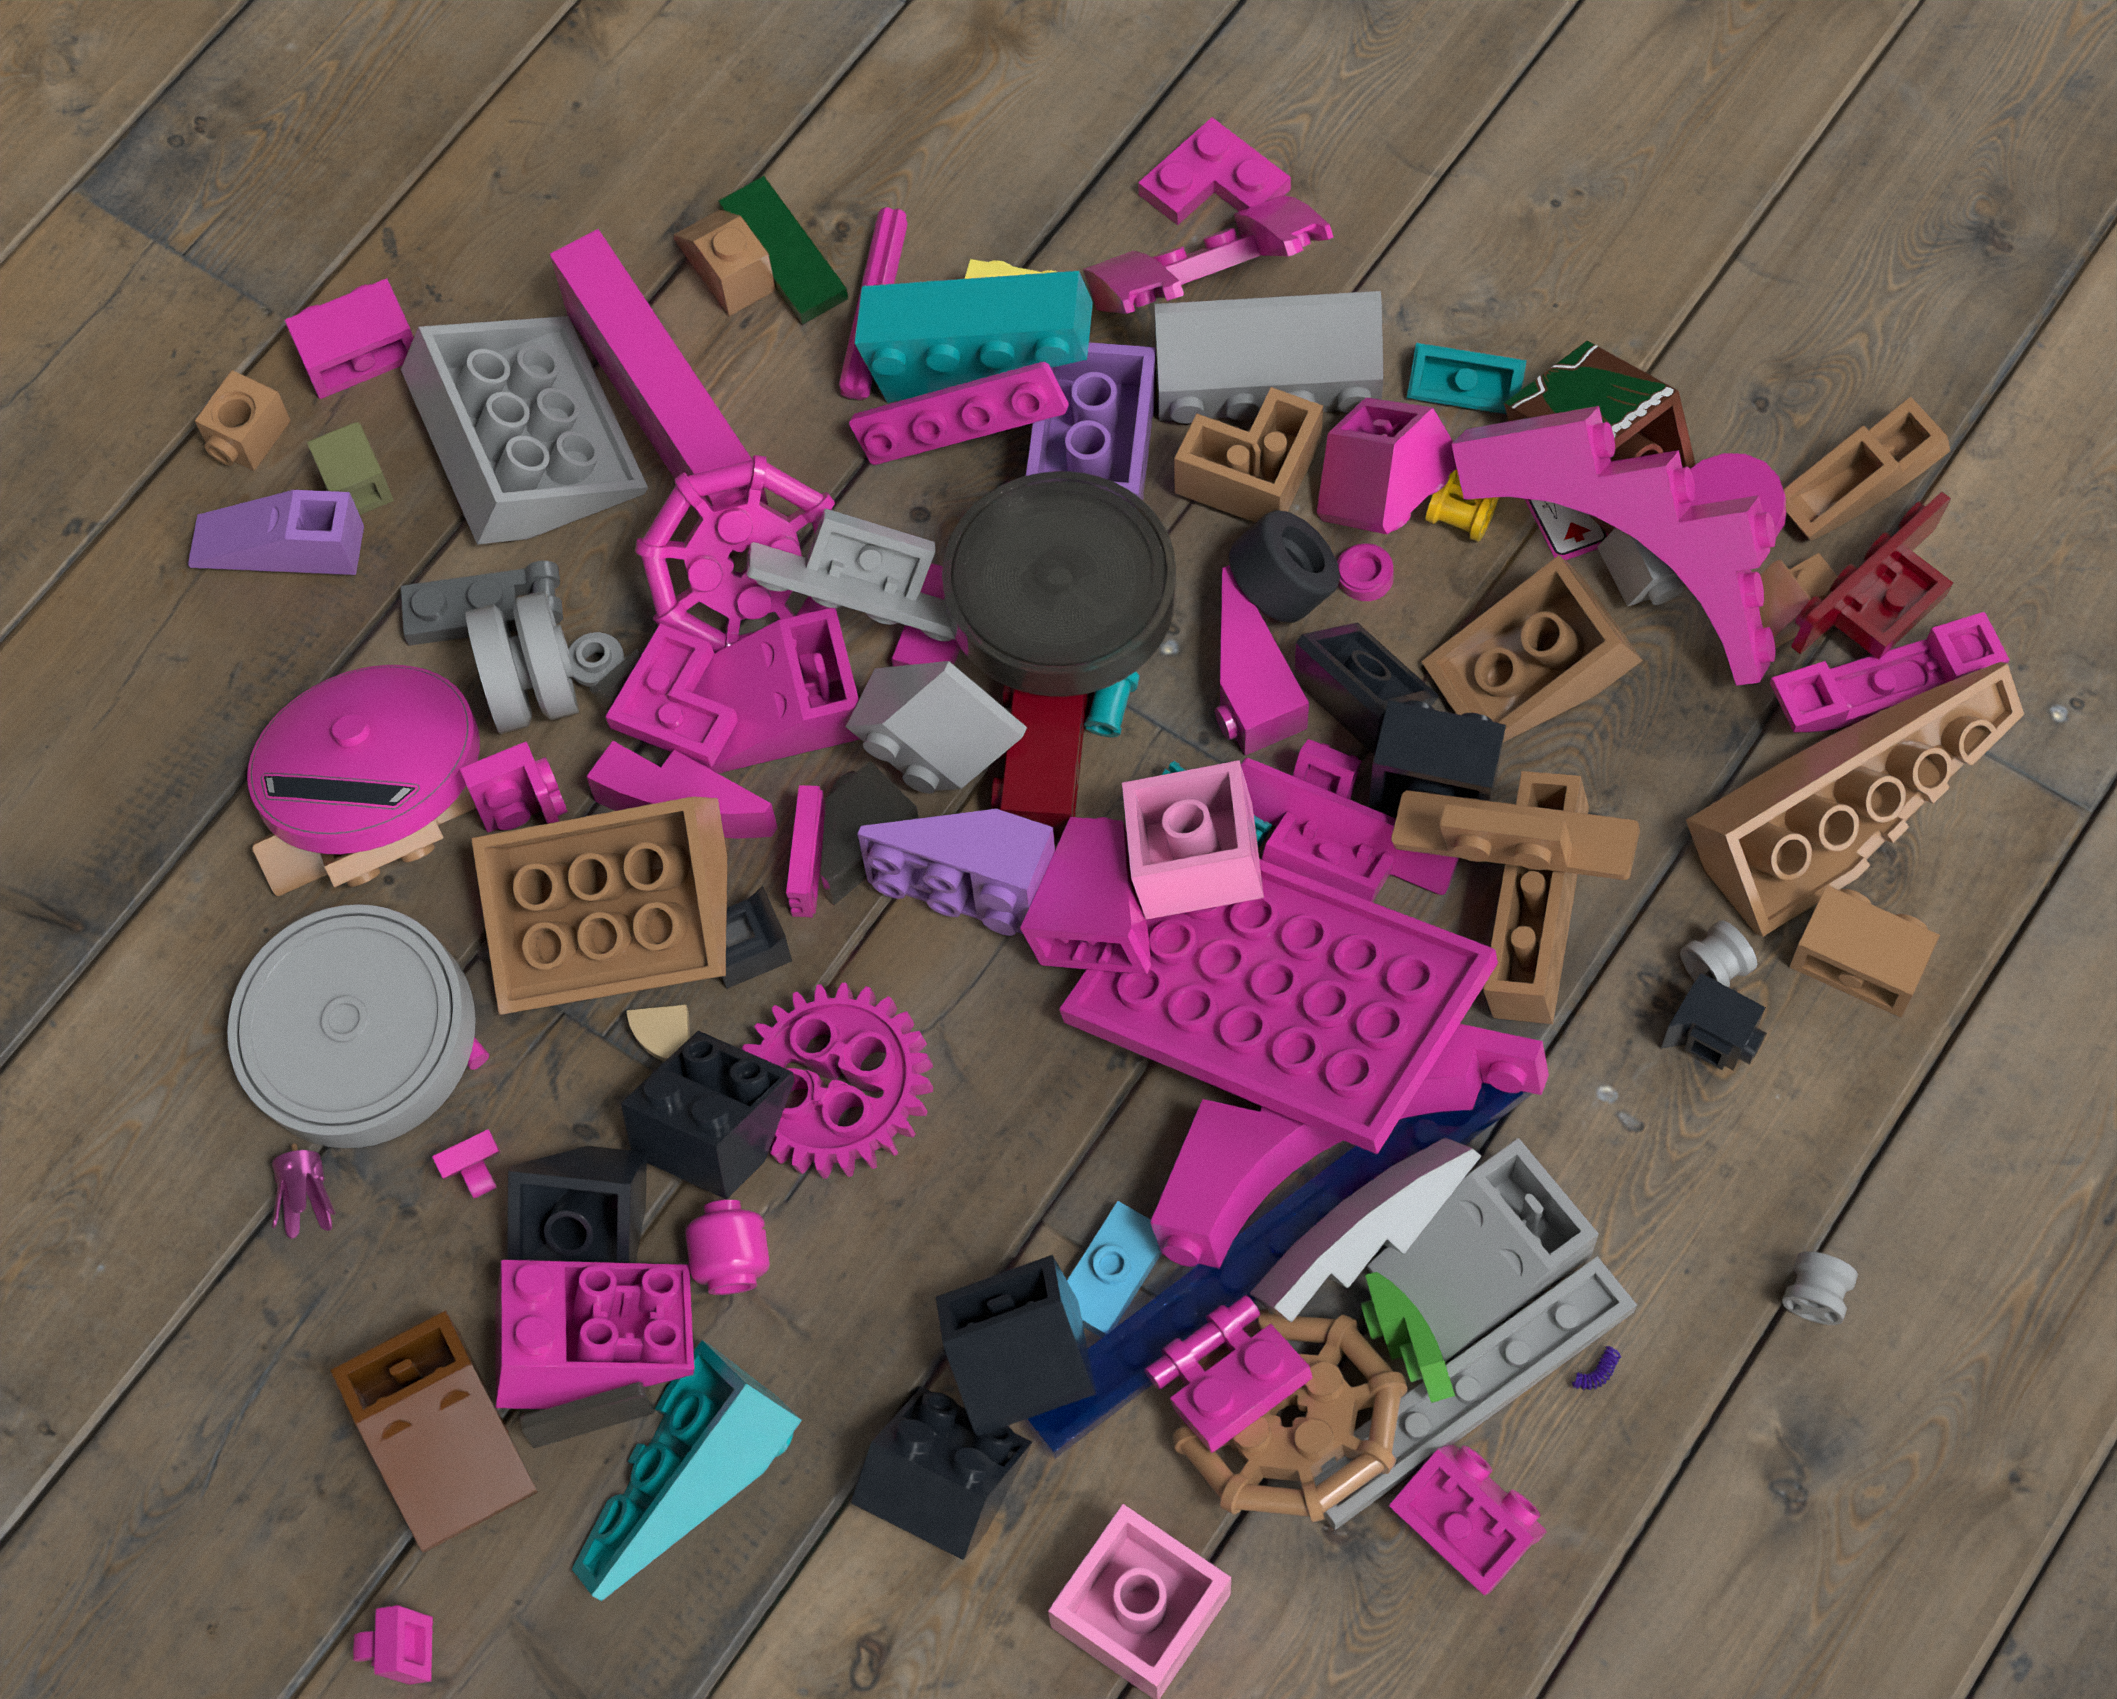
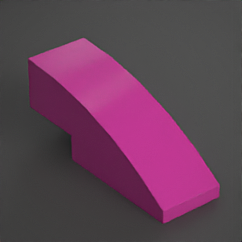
M612 741L586 776L595 802L614 811L687 797L718 798L724 838L772 837L778 829L772 803L675 749L662 767H659Z

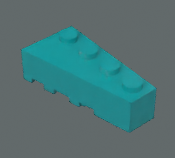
M1080 271L862 286L855 345L887 403L1040 362H1046L1052 368L1087 360L1093 301Z

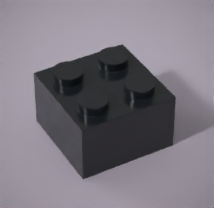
M1388 700L1373 761L1369 808L1396 819L1401 797L1405 791L1491 801L1506 725L1493 722L1489 717L1478 713L1457 715L1435 710L1431 705L1421 701L1410 700L1400 703Z

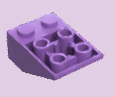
M999 809L861 826L858 831L867 881L878 892L896 899H902L907 895L925 901L931 909L945 916L958 917L960 914L982 920L983 924L990 930L1007 936L1015 935L1016 932L1023 934L1020 927L1055 852L1053 827Z

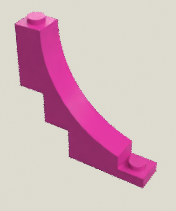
M1459 1024L1400 1119L1442 1111L1472 1110L1482 1083L1491 1084L1493 1087L1508 1093L1524 1091L1542 1095L1549 1076L1543 1041ZM1202 1099L1150 1222L1161 1254L1171 1261L1187 1267L1202 1264L1220 1268L1233 1240L1249 1216L1267 1195L1296 1169L1319 1153L1343 1140L1263 1106L1260 1112Z

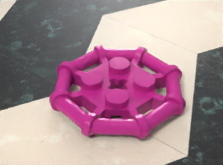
M754 455L750 461L689 476L683 472L674 479L676 486L644 538L636 540L635 552L641 555L656 611L653 620L658 626L661 623L710 642L714 653L754 633L738 635L740 622L743 619H760L771 612H776L780 619L795 616L786 604V601L793 592L792 590H769L758 584L755 579L749 578L746 575L747 569L742 572L734 571V561L728 557L730 552L735 550L742 553L747 546L750 547L752 542H756L802 556L796 532L806 524L812 523L815 534L824 508L832 510L835 505V501L829 493L820 494L767 463L766 456ZM748 485L746 498L736 500V504L723 507L722 504L711 506L704 497L705 495ZM763 487L799 507V509L787 517L761 502L760 497ZM690 505L694 506L701 516L685 542L669 540ZM666 558L683 559L686 566L690 587L678 596H675ZM808 596L796 616L827 609L828 607L817 603L811 596ZM698 602L714 609L727 617L725 633L686 611Z

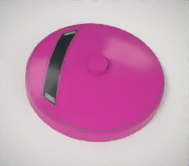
M380 665L352 670L329 678L306 690L281 709L269 722L258 738L250 756L247 772L249 793L269 830L278 838L294 847L323 854H348L376 849L399 841L425 827L440 816L458 798L466 787L460 768L478 761L480 751L479 729L464 695L453 683L437 673L406 665Z

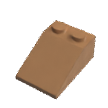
M1558 555L1421 662L1457 715L1478 713L1489 717L1493 722L1505 724L1506 729L1503 740L1505 742L1597 696L1643 660L1582 574Z

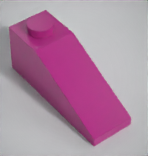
M1229 565L1222 568L1220 706L1215 708V716L1227 740L1236 738L1242 752L1246 756L1308 728L1309 702L1257 607L1248 600L1237 585Z

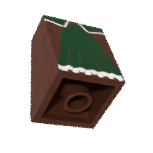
M1585 341L1504 402L1509 422L1599 406L1602 422L1610 424L1614 435L1615 453L1613 457H1610L1611 462L1679 450L1682 468L1689 467L1691 469L1696 465L1679 390L1589 341ZM1589 515L1608 535L1615 529L1614 526Z

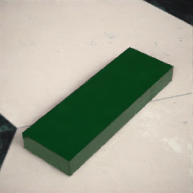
M765 176L718 200L720 210L740 215L769 254L775 288L802 325L849 299L846 286Z

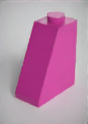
M1070 817L1020 927L1040 965L1147 975L1151 966L1148 924L1131 879L1127 830L1123 820H1113L1107 817L1097 819Z

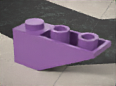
M291 490L198 514L188 565L190 568L356 575L364 524L350 492Z

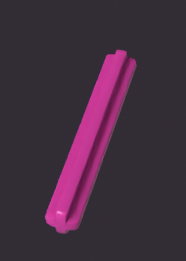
M884 207L878 212L861 290L862 286L895 283L908 225L906 213L899 208L891 209ZM861 290L839 382L840 392L843 397L847 399L854 398L860 401L865 400L869 396L873 376L855 345Z

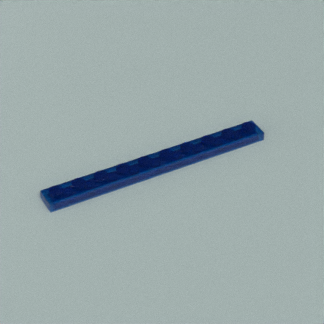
M1482 1083L1472 1110L1442 1111L1400 1119L1378 1154L1358 1146L1353 1147L1237 1235L1220 1268L1199 1264L1088 1348L1096 1390L1095 1395L1025 1419L1024 1421L1054 1459H1056L1153 1384L1148 1378L1145 1369L1163 1356L1161 1352L1163 1347L1176 1338L1184 1341L1207 1324L1206 1316L1221 1305L1229 1308L1245 1295L1257 1305L1259 1302L1250 1295V1292L1292 1245L1340 1202L1391 1166L1444 1138L1463 1145L1468 1144L1533 1093L1524 1091L1508 1093L1493 1087L1491 1084Z

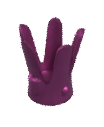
M294 1143L291 1145V1152L276 1157L272 1162L275 1173L274 1179L278 1184L272 1228H276L281 1198L283 1196L285 1232L290 1239L296 1238L299 1234L300 1213L306 1209V1193L322 1229L331 1231L332 1219L330 1214H336L323 1185L325 1179L321 1156L314 1151L298 1150L297 1144Z

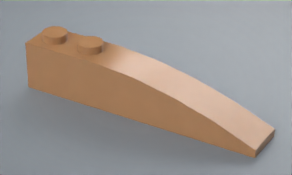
M1995 663L1882 710L1786 759L1686 819L1705 872L1757 935L1762 937L1817 904L1826 885L1839 890L1856 880L1870 866L1867 859L1885 841L1894 843L1909 828L1906 821L1926 801L1934 804L1950 788L1947 782L1965 763L1969 765L1975 764L2024 715L2008 663Z

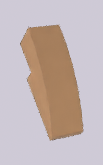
M1909 397L1871 429L1868 430L1863 425L1783 489L1786 497V515L1811 542L1866 512L1950 452L1948 436L1916 401Z

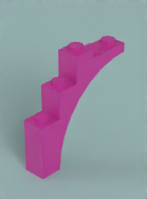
M1599 406L1466 429L1451 444L1464 499L1516 497L1553 502L1595 516L1637 539L1671 567L1701 603L1723 643L1736 686L1759 683L1770 666V662L1775 660V641L1770 627L1763 628L1759 607L1763 606L1764 603L1763 583L1758 572H1751V569L1761 566L1770 553V548L1775 546L1776 535L1773 518L1770 512L1763 513L1759 495L1690 506V502H1693L1695 498L1694 479L1689 467L1682 468L1679 450L1611 462L1610 457H1613L1615 453L1614 435L1610 424L1602 422Z

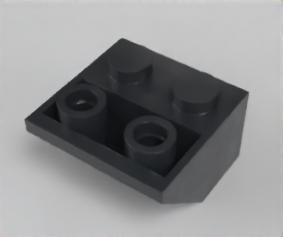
M698 1030L621 1102L630 1149L632 1151L647 1152L648 1164L727 1200L765 1162L795 1081L794 1074L786 1068Z
M1053 1254L936 1296L942 1343L972 1428L977 1436L1096 1394L1079 1302Z
M921 1387L871 1442L851 1504L965 1560L988 1531L1029 1453L1032 1441L1014 1433L1009 1426L977 1436L965 1408L959 1406L953 1398L946 1394L931 1392Z

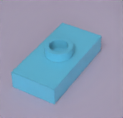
M1119 1201L1115 1204L1067 1280L1079 1302L1083 1327L1106 1341L1161 1255L1150 1224L1151 1220Z

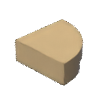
M687 1005L627 1010V1018L635 1039L644 1050L661 1060L662 1063L690 1038V1021Z

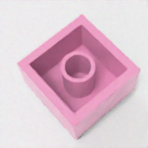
M1239 760L1122 783L1131 879L1146 920L1264 898L1253 806Z
M1122 1504L1048 1610L1050 1625L1055 1631L1153 1699H1160L1231 1595V1577Z

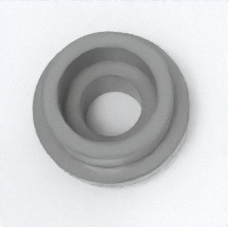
M594 632L585 634L575 640L569 648L575 674L573 678L582 685L590 688L607 687L618 678L623 670L625 663L623 649L614 637L606 633ZM604 653L603 658L597 662L591 663L585 660L592 654Z

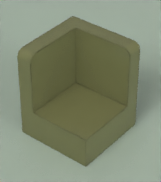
M354 422L307 442L328 491L350 492L359 515L394 501L360 423Z

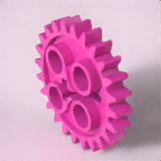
M841 983L835 998L828 996L822 984L817 985L815 1001L806 1003L804 998L798 992L793 993L795 1010L787 1013L779 1006L774 1005L772 1011L777 1023L773 1028L761 1023H756L754 1026L763 1039L761 1045L744 1044L742 1047L744 1051L783 1068H786L789 1062H796L805 1065L808 1069L804 1071L788 1068V1070L793 1072L795 1080L791 1092L797 1089H808V1094L804 1102L799 1106L784 1108L771 1144L773 1145L771 1155L780 1164L792 1156V1165L800 1174H804L811 1163L815 1161L816 1170L825 1179H828L834 1163H839L848 1177L853 1176L855 1159L861 1157L871 1169L877 1168L876 1150L882 1147L888 1153L896 1156L898 1150L892 1138L897 1133L912 1138L916 1135L907 1121L908 1116L927 1115L928 1111L924 1104L916 1098V1095L933 1092V1086L929 1079L919 1075L933 1068V1063L928 1054L918 1053L927 1043L920 1031L910 1032L915 1024L907 1011L895 1016L897 1007L889 996L876 1005V996L870 987L866 986L856 1000H854L852 991L847 983ZM823 1034L831 1035L830 1042L822 1051L816 1053L806 1052L807 1046L813 1038ZM876 1052L886 1053V1058L880 1067L871 1071L861 1070V1064L867 1056ZM841 1072L844 1074L850 1085H848L845 1082L837 1080L840 1077ZM819 1075H821L824 1078L832 1080L829 1083L828 1088L823 1083ZM861 1090L883 1091L884 1093L880 1098H873L865 1095ZM855 1106L864 1108L863 1115L858 1122L847 1127L838 1126L840 1116L848 1108Z

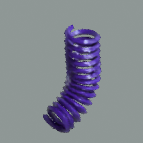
M1606 1346V1350H1603L1604 1353L1601 1354L1602 1357L1599 1358V1365H1596L1597 1367H1595L1592 1373L1580 1374L1578 1372L1575 1382L1572 1381V1387L1579 1389L1581 1386L1583 1391L1586 1388L1590 1391L1592 1388L1602 1387V1384H1606V1381L1610 1380V1376H1613L1612 1373L1616 1369L1615 1365L1618 1364L1621 1358L1620 1353L1613 1347Z

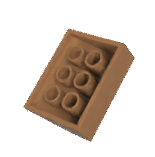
M687 797L471 838L499 1015L726 976L727 852L718 798Z

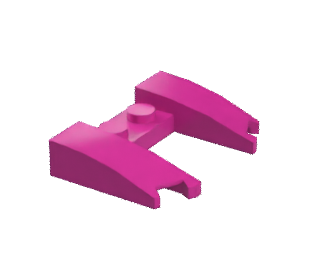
M1283 195L1234 213L1240 232L1238 236L1235 229L1230 228L1203 238L1205 248L1186 254L1184 246L1153 256V258L1142 252L1130 251L1084 268L1083 271L1097 311L1128 314L1135 311L1133 304H1135V307H1141L1157 300L1156 297L1166 298L1167 301L1184 295L1181 285L1259 256L1289 257L1303 251V247L1311 244V241L1329 240L1333 238L1330 224L1309 205L1297 198Z

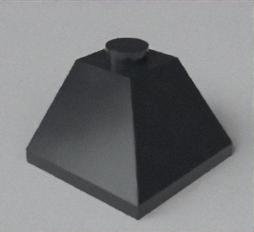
M584 1146L512 1165L508 1170V1260L636 1263L646 1209L647 1152Z

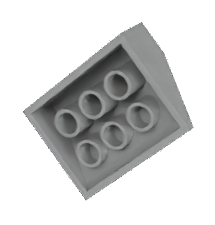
M569 316L418 327L401 371L477 544L529 539L645 494L648 486Z

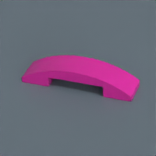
M1981 612L1933 627L1927 639L1889 650L1879 660L1874 656H1870L1829 669L1826 661L1772 677L1770 685L1793 732H1817L1852 726L1882 710L1937 686L1998 662L2009 663L2010 659L1986 613Z

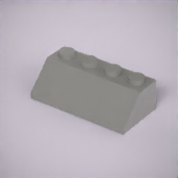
M1381 291L1155 304L1159 421H1176L1188 424L1193 422L1196 413L1208 418L1230 417L1234 420H1249L1258 415L1271 387L1323 405V412L1342 411L1349 414L1366 397L1382 400L1384 378Z

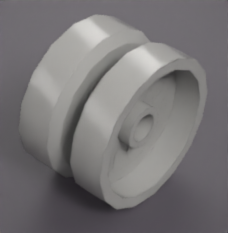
M545 590L516 598L513 613L518 631L517 636H511L504 613L494 604L465 612L468 633L480 679L494 723L500 734L529 727L532 712L527 693L528 689H534L541 712L551 721L579 713L571 678L575 676L562 627L556 624Z

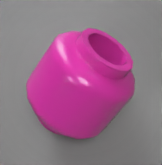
M720 1200L704 1205L705 1215L691 1221L687 1225L685 1232L692 1279L696 1283L708 1286V1292L712 1295L737 1294L756 1288V1279L767 1273L770 1265L763 1217L756 1212L742 1210L739 1200Z

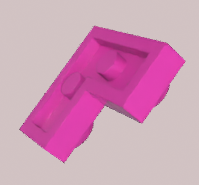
M1213 117L1138 182L1139 196L1176 225H1179L1213 193H1216L1236 210L1242 211L1283 196L1291 189V177Z
M660 623L606 715L609 727L672 752L675 749L694 761L712 768L739 720L735 709L693 693L715 654L711 643Z

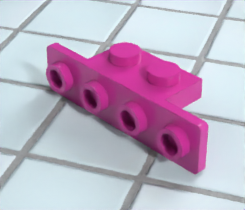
M1040 362L855 413L852 415L849 425L870 463L877 465L1064 415L1069 403L1049 364Z
M1245 758L1241 763L1252 801L1253 814L1277 827L1265 845L1262 856L1263 861L1370 902H1374L1390 874L1439 895H1444L1447 892L1459 858L1396 849L1391 841L1395 818L1253 759Z

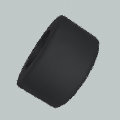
M1274 510L1265 514L1233 543L1229 553L1230 569L1239 588L1260 611L1280 622L1295 623L1306 617L1335 592L1340 580L1338 563L1324 538L1307 521L1287 511Z

